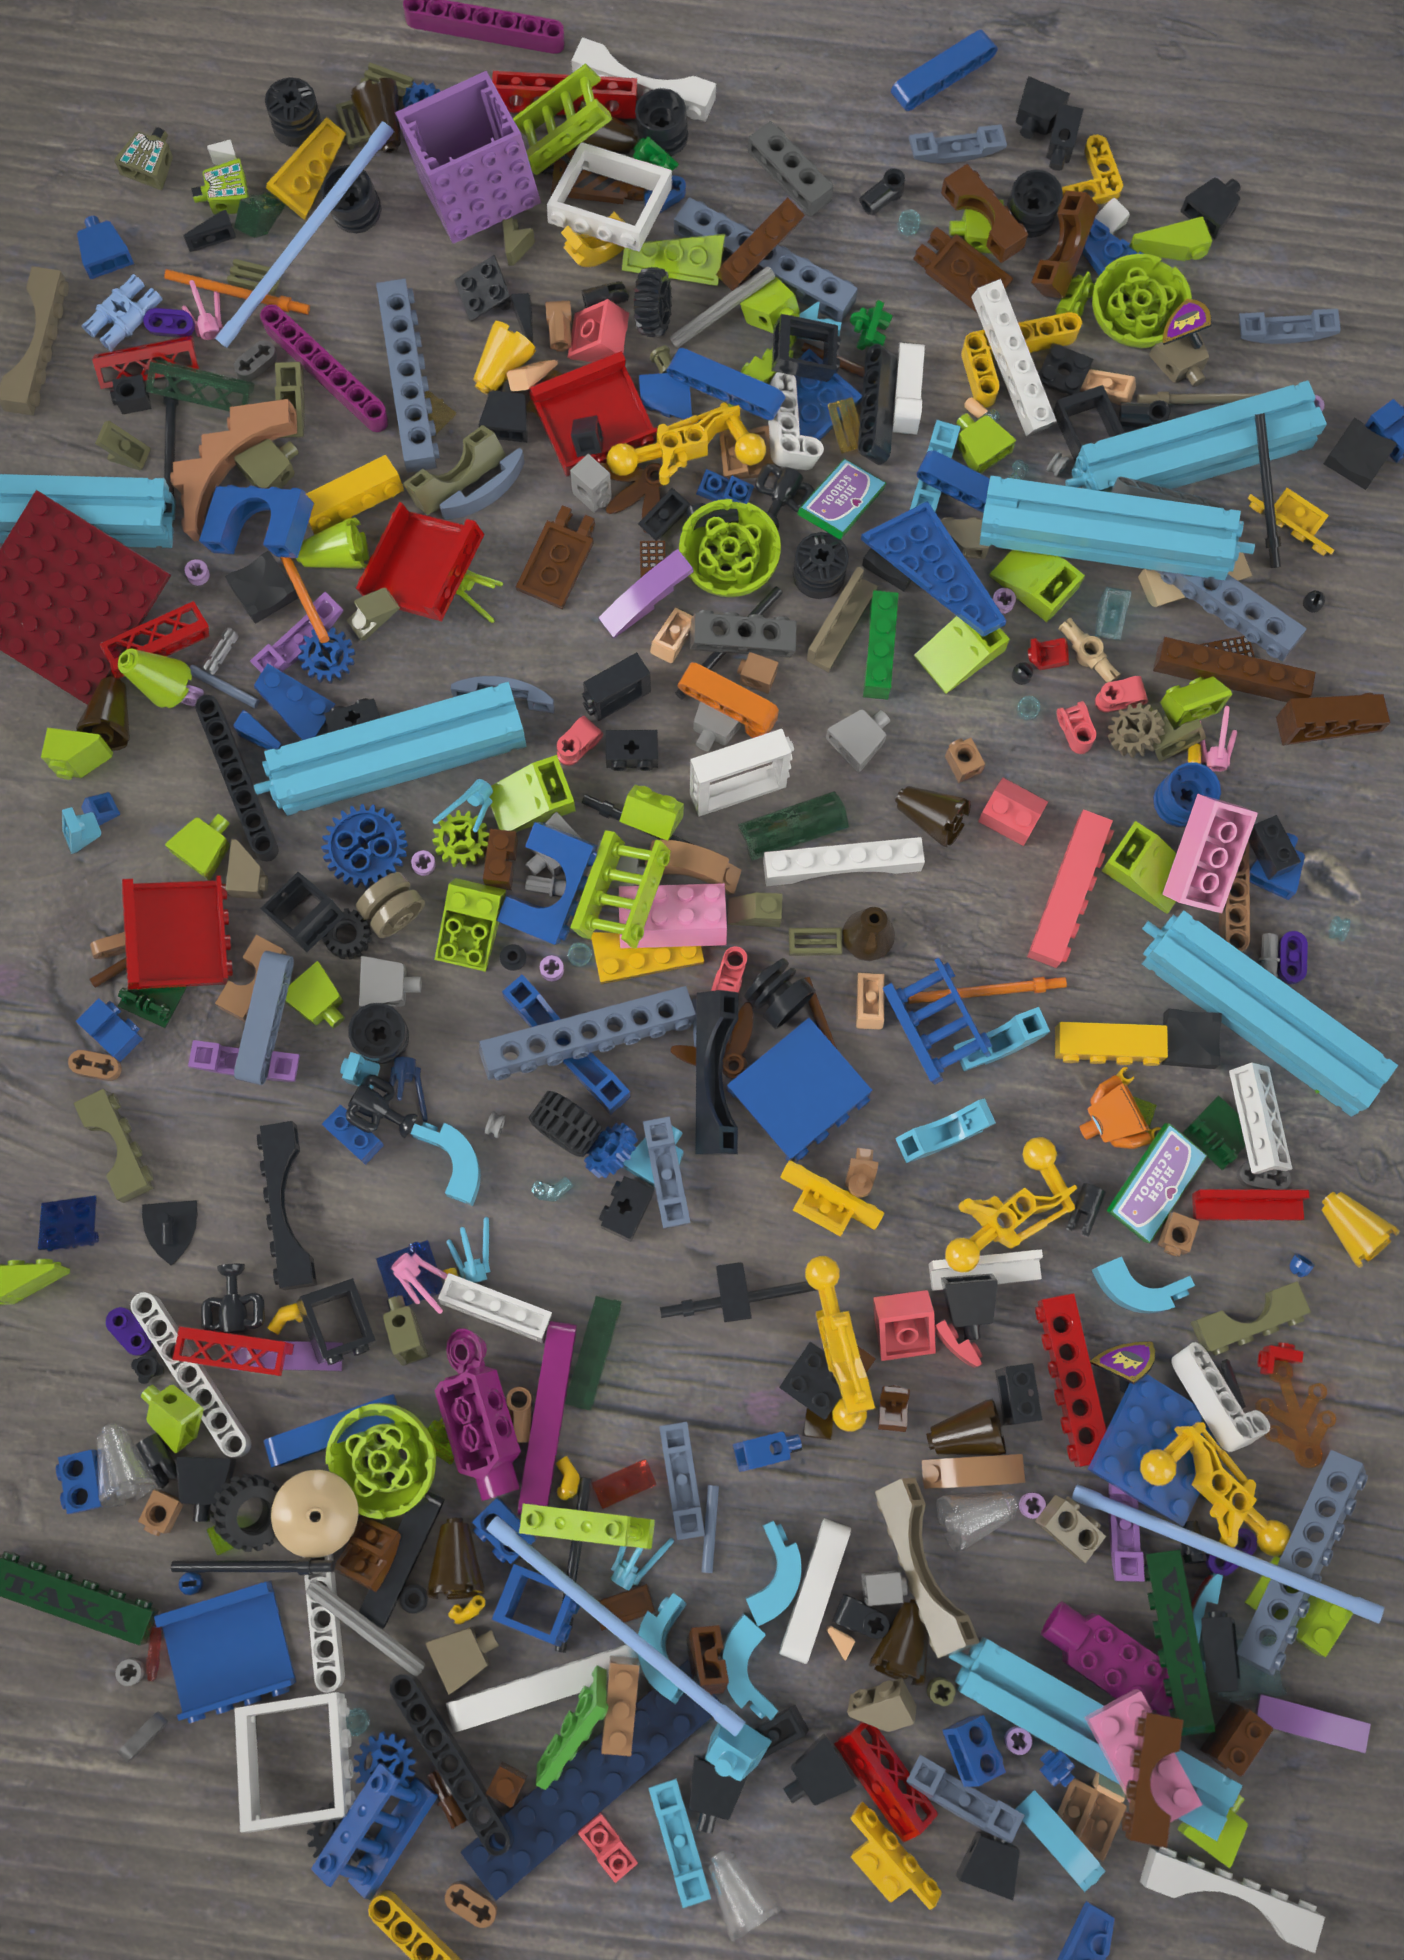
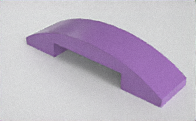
M324 592L313 604L328 632L343 612V609ZM306 614L273 646L270 644L266 645L250 662L262 673L267 663L283 672L299 660L298 655L304 654V652L300 651L299 645H306L303 637H313L311 630L314 628L308 615Z
M193 1040L188 1067L234 1076L239 1048ZM272 1051L266 1080L295 1082L300 1055Z
M283 1341L294 1344L293 1354L285 1356L283 1370L342 1371V1361L329 1366L327 1362L318 1364L311 1342ZM325 1342L327 1350L343 1345V1343ZM241 1348L233 1354L237 1362L242 1365L253 1358L246 1348ZM268 1352L260 1358L265 1368L275 1369L278 1353ZM256 1362L251 1365L259 1367Z
M1109 1483L1108 1498L1138 1509V1501ZM1109 1514L1110 1548L1115 1581L1145 1582L1143 1552L1140 1550L1139 1525Z

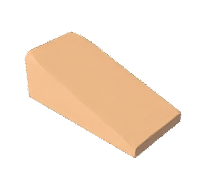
M557 360L539 361L508 371L507 376L511 391L530 389V387L534 386L558 365Z
M1089 369L1080 392L1103 385L1112 403L1118 405L1121 402L1131 403L1136 389V381L1134 376Z
M675 607L652 641L651 654L669 663H673L691 633V619L693 616Z
M858 973L856 1028L878 1030L883 1028L884 991L882 988L884 987V974Z

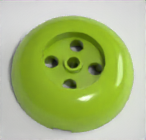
M1148 254L1126 255L1107 265L1099 278H1097L1092 295L1093 312L1101 329L1114 341L1132 348H1150L1155 346V344L1163 342L1164 328L1171 315L1186 299H1192L1187 280L1175 266L1172 268L1162 262V258ZM1123 295H1127L1129 301L1124 302ZM1127 316L1133 317L1134 320L1128 319Z
M723 499L700 507L688 518L682 529L679 551L693 568L694 572L688 575V577L699 588L719 597H740L758 590L771 578L779 562L781 542L774 522L759 507L749 502L744 504L734 502L733 499ZM719 509L738 510L739 523L728 524L722 518L712 517L707 521L705 527H700L693 531L696 522L712 511ZM708 547H716L717 552L715 554H711L710 549H708ZM744 553H749L752 555V557H746L744 560L742 559V555ZM729 566L731 570L723 571L721 570V567Z
M374 1403L351 1411L336 1425L327 1444L326 1464H328L329 1472L343 1478L353 1490L358 1504V1514L369 1518L384 1519L409 1511L423 1499L435 1475L436 1452L429 1431L413 1413L397 1405ZM386 1416L396 1422L375 1425L365 1432H358L349 1436L344 1442L337 1443L342 1433L351 1424L364 1417ZM378 1433H380L382 1439L386 1440L384 1444L378 1442ZM400 1449L406 1451L407 1460L400 1457ZM365 1456H369L368 1464L370 1468L367 1467ZM387 1472H392L395 1475L391 1483L386 1480Z

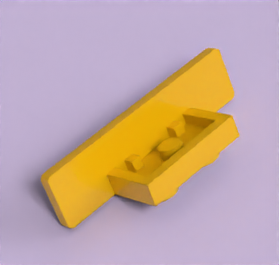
M1286 488L1274 504L1276 525L1280 528L1286 525L1293 530L1291 532L1293 537L1301 542L1307 539L1313 543L1312 549L1320 555L1325 556L1326 553L1332 555L1335 550L1314 537L1329 515L1289 488ZM1250 494L1247 498L1251 502L1249 507L1262 514L1264 502Z
M788 1161L780 1176L783 1180L803 1190L793 1211L840 1237L851 1217L875 1230L884 1216V1212L876 1206L866 1203L849 1191L839 1188L830 1183L826 1178L812 1173L804 1166L793 1161Z
M861 1802L853 1812L851 1820L868 1840L854 1850L851 1858L890 1903L911 1888L928 1909L932 1910L942 1894L937 1883L918 1865L917 1860L902 1847L897 1837L881 1823L876 1813L868 1808L864 1802Z

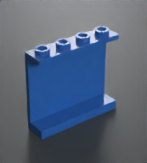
M810 1018L806 1019L732 1080L726 1089L733 1098L736 1096L785 1153L786 1160L792 1161L795 1159L797 1162L810 1152L807 1147L813 1142L820 1144L830 1135L828 1130L835 1124L838 1128L850 1118L848 1115L850 1111L855 1107L860 1110L869 1103L870 1099L868 1096L872 1092L867 1083Z
M271 1580L154 1616L156 1627L162 1626L182 1709V1713L177 1715L178 1721L187 1718L188 1723H192L206 1718L205 1712L214 1709L216 1714H221L233 1710V1703L243 1700L245 1706L262 1700V1694L271 1691L273 1697L290 1692L289 1686L296 1683Z

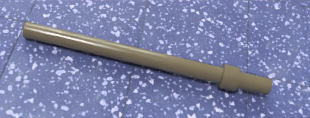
M1157 392V394H1138L1137 403L1151 404L1154 401L1162 400L1168 403V405L1228 404L1263 393L1169 394V392Z

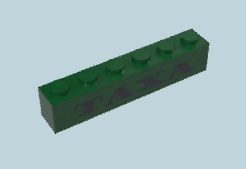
M1180 1550L1146 1554L1147 1564H1144L1145 1582H1151L1153 1592L1147 1593L1150 1610H1156L1158 1620L1152 1621L1155 1638H1161L1163 1649L1158 1650L1161 1668L1167 1667L1169 1678L1163 1679L1166 1697H1173L1174 1708L1169 1709L1170 1716L1183 1720L1181 1736L1215 1732Z
M4 1551L3 1555L0 1554V1597L139 1646L147 1644L155 1623L154 1616H157L159 1609L152 1607L153 1602L143 1598H136V1601L125 1598V1592L110 1588L109 1592L99 1589L100 1584L92 1580L83 1579L82 1582L73 1580V1574L63 1570H57L56 1573L46 1570V1564L30 1560L29 1564L19 1561L21 1556L12 1552Z

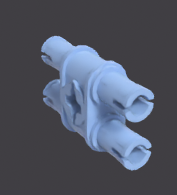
M133 274L119 289H113L112 294L102 304L96 306V312L82 325V328L94 338L107 323H112L114 326L99 340L109 351H113L125 337L133 335L132 332L144 321L146 312L157 306L163 299L153 288H150L137 303L132 302L131 299L145 287L144 283Z

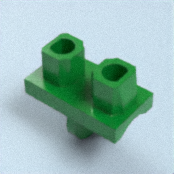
M650 137L642 138L634 147L636 152L633 157L637 160L669 170H674L679 165L675 159Z
M877 300L874 308H869L868 311L865 308H861L860 312L852 313L850 323L855 326L854 332L861 333L856 346L857 349L863 351L867 346L871 347L874 344L884 345L886 335L876 331V329L879 327L886 330L893 316L883 310L884 302Z

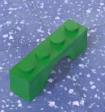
M873 590L870 603L869 640L863 686V697L886 700L889 698L892 683L899 596L897 592Z

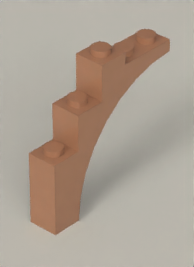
M288 399L230 407V417L227 418L229 431L202 434V444L199 445L201 458L173 462L171 482L173 487H176L182 494L181 503L184 508V518L181 521L182 528L193 541H199L216 486L220 485L228 472L236 465L233 457L266 439L272 441L280 437L297 434L296 409Z

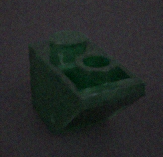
M263 192V194L251 195V197L240 199L234 228L254 238L267 235L283 211L285 204L270 192Z

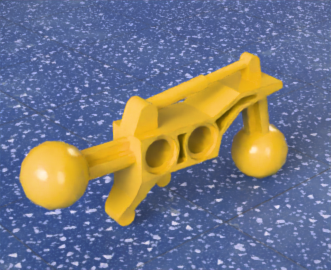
M723 402L720 404V407L698 416L694 415L669 426L660 424L657 430L656 444L636 449L626 443H619L613 446L608 452L607 464L613 473L619 476H626L634 472L638 463L661 458L663 465L659 471V481L662 485H667L669 478L678 471L679 467L687 466L688 460L708 456V444L717 433L726 429L730 430L737 441L734 451L737 459L742 464L755 465L762 461L766 454V445L764 439L758 434L747 431L740 420V406L729 407L727 403Z
M1043 1137L1030 1139L1023 1148L1022 1156L1029 1168L1041 1172L1054 1196H1034L1026 1188H1023L1004 1203L997 1196H993L988 1200H972L967 1198L960 1202V1211L972 1215L982 1228L969 1239L956 1238L947 1246L945 1259L948 1266L954 1271L969 1272L973 1270L980 1260V1251L990 1242L998 1241L1008 1248H1014L1021 1241L1045 1228L1050 1222L1075 1209V1205L1069 1195L1077 1187L1076 1185L1070 1188L1066 1186L1054 1164L1057 1151L1055 1145L1049 1139ZM1016 1202L1022 1205L1023 1212L1018 1209ZM1060 1203L1063 1206V1209L1045 1220H1040L1017 1234L1014 1231L1030 1215L1047 1212ZM997 1218L1004 1222V1228L999 1225Z
M817 1256L808 1262L805 1269V1278L809 1285L819 1292L823 1310L816 1311L817 1323L828 1369L830 1372H833L842 1396L833 1407V1420L840 1429L854 1432L862 1428L866 1423L867 1410H872L875 1406L868 1377L860 1359L849 1311L840 1313L834 1288L840 1277V1269L833 1259L827 1256Z
M1197 1422L1193 1426L1176 1427L1174 1430L1178 1436L1164 1450L1153 1449L1144 1454L1140 1461V1471L1143 1478L1150 1484L1164 1486L1175 1477L1176 1462L1190 1450L1193 1454L1196 1470L1192 1486L1213 1504L1210 1515L1216 1518L1219 1524L1218 1528L1221 1534L1219 1542L1234 1548L1238 1542V1530L1244 1521L1256 1533L1257 1545L1262 1552L1274 1557L1283 1554L1291 1537V1531L1287 1525L1278 1520L1267 1521L1253 1508L1257 1500L1254 1497L1256 1482L1248 1479L1226 1451L1220 1448L1205 1429L1206 1425L1203 1422ZM1218 1456H1219L1220 1459L1224 1462V1464L1228 1467V1469L1233 1473V1475L1237 1478V1480H1235V1479L1222 1467L1221 1462H1220ZM1213 1478H1214V1480H1215V1486H1214V1487H1213V1484H1212Z

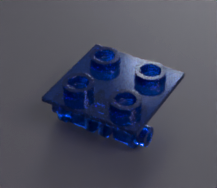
M97 1196L41 1203L38 1250L52 1252L55 1249L62 1248L67 1250L70 1246L75 1249L78 1245L94 1246V1243H98L99 1233L95 1232Z
M428 1240L421 1243L419 1241L411 1243L407 1248L376 1258L389 1299L395 1296H403L405 1306L415 1303L400 1280L393 1274L394 1271L391 1267L403 1254L408 1253L412 1256L416 1253L422 1260L437 1268ZM419 1265L418 1268L421 1272L416 1277L418 1282L432 1297L440 1294L443 1288L441 1277ZM409 1282L419 1300H424L425 1298L413 1286V1284Z

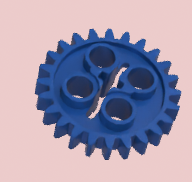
M361 804L360 811L356 812L355 808L350 806L351 814L347 815L342 810L340 811L342 819L339 820L333 817L332 820L335 826H326L330 835L322 836L324 842L328 843L321 846L322 851L328 853L323 856L325 862H331L327 867L330 872L335 871L334 876L336 879L344 876L343 882L345 885L353 880L355 888H358L360 882H363L366 889H368L371 881L376 883L380 878L387 876L389 872L395 873V865L403 867L404 864L399 857H407L406 851L401 849L408 846L407 841L402 840L406 837V833L404 830H399L402 825L400 821L394 822V814L391 813L386 817L385 808H382L377 813L375 805L372 804L369 811H366L364 804ZM365 826H375V829L372 832H363ZM382 833L385 834L384 837H379L380 834H382ZM343 840H353L350 846L341 847ZM365 843L369 848L364 850L361 845ZM380 846H389V850L386 853H377V849ZM358 860H367V863L364 867H354L355 863Z

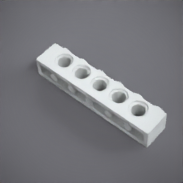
M1000 279L979 287L971 298L1025 435L1027 437L1045 430L1055 423L1056 419L1002 281Z

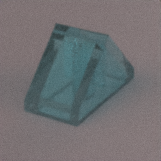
M1105 587L1098 602L1095 627L1096 637L1120 640L1132 593L1131 590Z

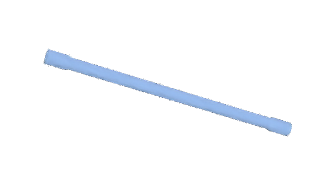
M383 121L369 138L368 143L243 305L215 337L224 347L228 348L240 332L241 327L373 156L394 133L389 125Z
M1077 1484L1072 1500L1093 1509H1100L1350 1610L1358 1616L1378 1624L1380 1623L1384 1607L1319 1583L1105 1497L1101 1493Z
M496 1516L486 1528L487 1531L504 1545L513 1549L698 1703L732 1735L736 1736L746 1723L726 1705L721 1704L521 1538L500 1517Z

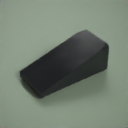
M227 210L215 214L183 235L189 252L236 238Z
M529 293L511 294L513 310L522 334L533 344L531 297Z
M672 487L638 525L655 541H658L686 514V509L691 504Z
M738 1262L716 1266L724 1323L752 1319L743 1263Z
M795 1704L775 1715L772 1720L769 1719L754 1728V1730L772 1741L762 1759L804 1737L809 1731Z

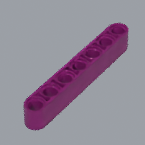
M403 0L406 23L413 29L551 54L560 53L565 47L564 26L555 19L449 0Z
M267 305L261 310L260 316L266 333L296 362H301L303 368L369 430L382 432L387 428L389 421L385 406L375 395L280 307ZM356 399H363L359 402H354ZM376 414H379V415H380V416L377 417V418H372L373 415H376Z
M549 1321L518 1505V1515H522L523 1504L547 1507L549 1505L576 1339L577 1325L556 1321Z

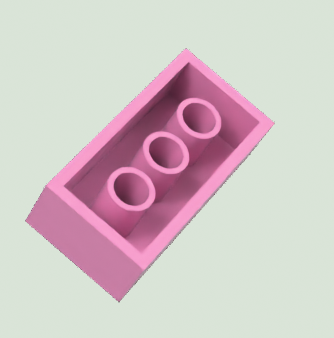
M1197 794L1163 895L1182 904L1222 913L1258 813L1240 805Z
M725 884L659 885L644 926V935L639 941L637 948L726 945ZM619 886V897L635 900L639 886ZM619 908V923L626 924L631 910ZM620 934V948H631L621 939L622 934Z
M1137 1689L1084 1717L1125 1795L1128 1780H1133L1134 1768L1130 1766L1132 1749H1137L1138 1736L1134 1734L1135 1721L1137 1717H1141L1142 1711L1152 1712L1144 1695ZM1175 1753L1163 1757L1153 1769L1151 1791L1159 1807L1171 1815L1172 1822L1198 1808L1202 1803Z

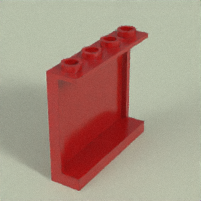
M622 351L530 387V398L566 477L571 475L570 470L585 457H577L571 438L574 419L598 415L604 436L602 453L590 456L599 464L607 463L608 452L619 443H626L636 449L652 445L657 440L658 429L657 427L653 428L625 367L626 359Z
M399 502L396 510L391 515L384 533L380 537L374 553L369 559L363 575L359 578L356 589L362 596H365L379 589L387 588L399 605V610L442 622L485 534L474 520L466 519L464 525L410 512L402 502Z
M217 876L216 881L133 883V879H122L128 989L227 984L228 976L233 975L232 960H227L226 951L231 950L230 935H225L224 925H229L228 909H223V900H227L226 884H221V876Z

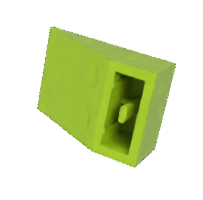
M1011 550L989 574L1002 587L1012 590L1019 601L1046 623L1079 589L1085 576L1068 561L1059 556Z
M956 616L925 644L914 657L944 693L947 694L1006 650L1010 639L1001 628L983 637Z
M557 755L531 763L491 785L493 793L489 798L493 801L491 808L499 830L518 832L532 827L534 822H547L555 812H558L560 816H564L576 811L574 799Z
M1135 821L1101 871L1166 914L1170 912L1176 902L1163 895V891L1177 853L1157 834Z
M458 878L450 882L434 960L486 972L499 926L497 918L505 900L506 890Z
M37 1259L36 1264L25 1263L24 1260H10L8 1265L0 1264V1305L15 1304L68 1275L70 1269L61 1266V1262H53V1259Z

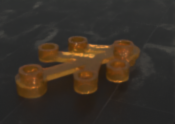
M1286 1361L1274 1362L1273 1373L1269 1374V1377L1273 1382L1279 1383L1289 1414L1276 1407L1270 1398H1260L1256 1402V1410L1293 1429L1298 1441L1285 1435L1282 1428L1277 1425H1270V1430L1272 1428L1276 1429L1278 1437L1273 1439L1269 1431L1265 1434V1438L1270 1442H1277L1293 1451L1295 1460L1300 1466L1314 1468L1322 1461L1323 1452L1320 1443L1328 1427L1335 1425L1336 1416L1329 1410L1319 1412L1317 1415L1318 1424L1310 1438L1306 1426L1319 1400L1327 1396V1389L1321 1383L1310 1385L1308 1396L1300 1410L1291 1383L1293 1368ZM1281 1366L1287 1371L1285 1377L1279 1375L1278 1370ZM1316 1386L1321 1389L1320 1397L1314 1395L1313 1390ZM1263 1401H1266L1269 1404V1410L1267 1412L1263 1411L1261 1408V1403ZM1324 1414L1330 1416L1329 1424L1323 1422L1322 1417ZM1308 1448L1313 1451L1311 1459L1305 1456V1451Z

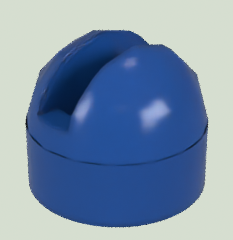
M1295 1253L1290 1262V1271L1293 1274H1297L1298 1277H1305L1312 1271L1315 1265L1305 1256Z
M187 1572L179 1580V1589L185 1595L197 1594L203 1587V1578L197 1572ZM196 1580L197 1586L184 1587L183 1585L185 1581Z

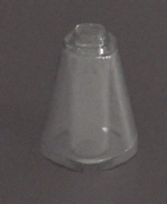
M118 1424L104 1426L97 1435L98 1494L101 1505L109 1508L126 1505L125 1499L134 1497L135 1501H138L148 1496L156 1489L155 1478L125 1427L118 1426Z
M1006 1490L947 1494L937 1499L936 1511L939 1525L945 1523L947 1533L943 1534L945 1540L955 1552H959L972 1546L1015 1518L1016 1511H1018V1503L1013 1494L1010 1495Z
M723 1850L710 1859L713 1864L708 1869L726 1929L732 1942L766 1922L769 1917L776 1915L782 1910L777 1900L734 1852L727 1854L726 1850Z

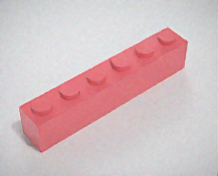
M1084 809L1081 812L1030 947L1028 958L1057 968L1061 962L1066 963L1071 948L1067 945L1070 938L1074 939L1080 926V924L1076 923L1078 915H1083L1088 905V900L1085 899L1087 890L1092 891L1097 877L1093 876L1095 868H1100L1105 858V853H1102L1104 844L1109 845L1114 830L1110 829L1113 820Z

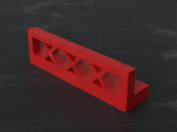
M192 335L94 354L92 358L101 389L113 387L112 380L105 382L101 368L111 366L120 373L116 379H120L122 374L131 377L133 375L125 371V368L129 362L134 361L144 367L141 372L144 380L165 377L170 373L180 374L199 370ZM189 351L192 365L182 366L175 362L174 359L178 353ZM169 354H174L172 358L166 356ZM160 356L169 362L165 370L157 371L149 366L154 357ZM149 359L147 364L142 360ZM124 364L123 368H120L117 365ZM171 364L177 367L169 369ZM147 369L152 372L144 374Z
M192 601L100 643V648L110 663L111 672L114 677L119 679L125 675L118 668L119 657L114 659L109 648L118 644L127 647L126 650L136 649L167 657L208 638L209 625L195 602ZM191 610L198 620L192 624L180 622L181 616ZM167 623L173 625L174 628L172 633L164 635L157 633L158 626ZM139 634L151 636L149 643L144 646L134 644L133 641L135 636Z
M1200 1189L1192 1193L1193 1219L1198 1221L1304 1220L1303 1201L1309 1198V1190Z
M179 1326L172 1360L282 1376L285 1356L293 1354L294 1344ZM185 1339L194 1341L200 1349L190 1357L182 1356ZM215 1344L221 1345L226 1353L217 1361L212 1360L207 1352ZM241 1348H246L253 1358L242 1365L237 1362L233 1354ZM268 1352L278 1353L275 1369L265 1368L260 1358ZM203 1354L205 1359H201L198 1357ZM229 1358L232 1363H228V1362H224V1361ZM256 1362L259 1367L251 1365Z
M860 1722L851 1732L841 1736L834 1743L903 1843L921 1835L939 1815L928 1798L907 1783L910 1775L909 1771L877 1727ZM865 1728L872 1737V1745L867 1744L860 1734ZM880 1754L885 1755L888 1759L889 1769L884 1768L882 1765ZM898 1779L903 1780L905 1783L907 1794L902 1793L898 1788ZM915 1804H919L927 1814L923 1820L916 1813Z

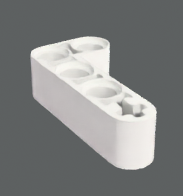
M899 344L893 420L894 433L917 435L922 411L921 388L925 345Z
M777 372L769 385L781 390L786 398L774 420H768L771 459L776 465L781 467L810 470L822 455L824 450L823 444L814 437L800 435L796 378L794 375Z
M1192 1342L1172 1357L1171 1361L1175 1372L1215 1439L1224 1450L1233 1452L1246 1447L1270 1431V1423L1263 1413L1257 1410L1248 1413L1243 1412L1208 1352L1201 1344Z

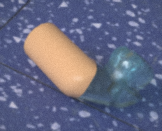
M973 397L967 399L964 407L978 420L985 415L991 417L995 422L1000 420V414L997 410L992 409L988 411Z

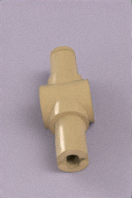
M1072 618L1067 619L1066 622L1060 625L1058 629L1073 644L1072 648L1076 651V660L1080 665L1090 667L1091 670L1095 669L1106 683L1116 681L1121 676L1120 672L1107 659V655L1103 651V643L1098 637L1089 636L1088 633L1085 634L1074 623ZM1089 648L1093 650L1095 654L1090 655L1086 653L1084 649Z

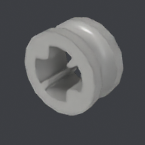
M1060 451L1057 452L1046 471H1053L1054 476L1057 478L1066 467L1070 458H1064Z
M492 1111L485 1128V1134L493 1133L495 1138H499L505 1124L506 1115L497 1116V1113Z
M136 1658L122 1661L116 1669L117 1681L124 1686H132L140 1682L145 1674L143 1663ZM132 1664L135 1666L133 1670L137 1669V1675L132 1676L128 1680L126 1678L128 1674L124 1675V1669Z

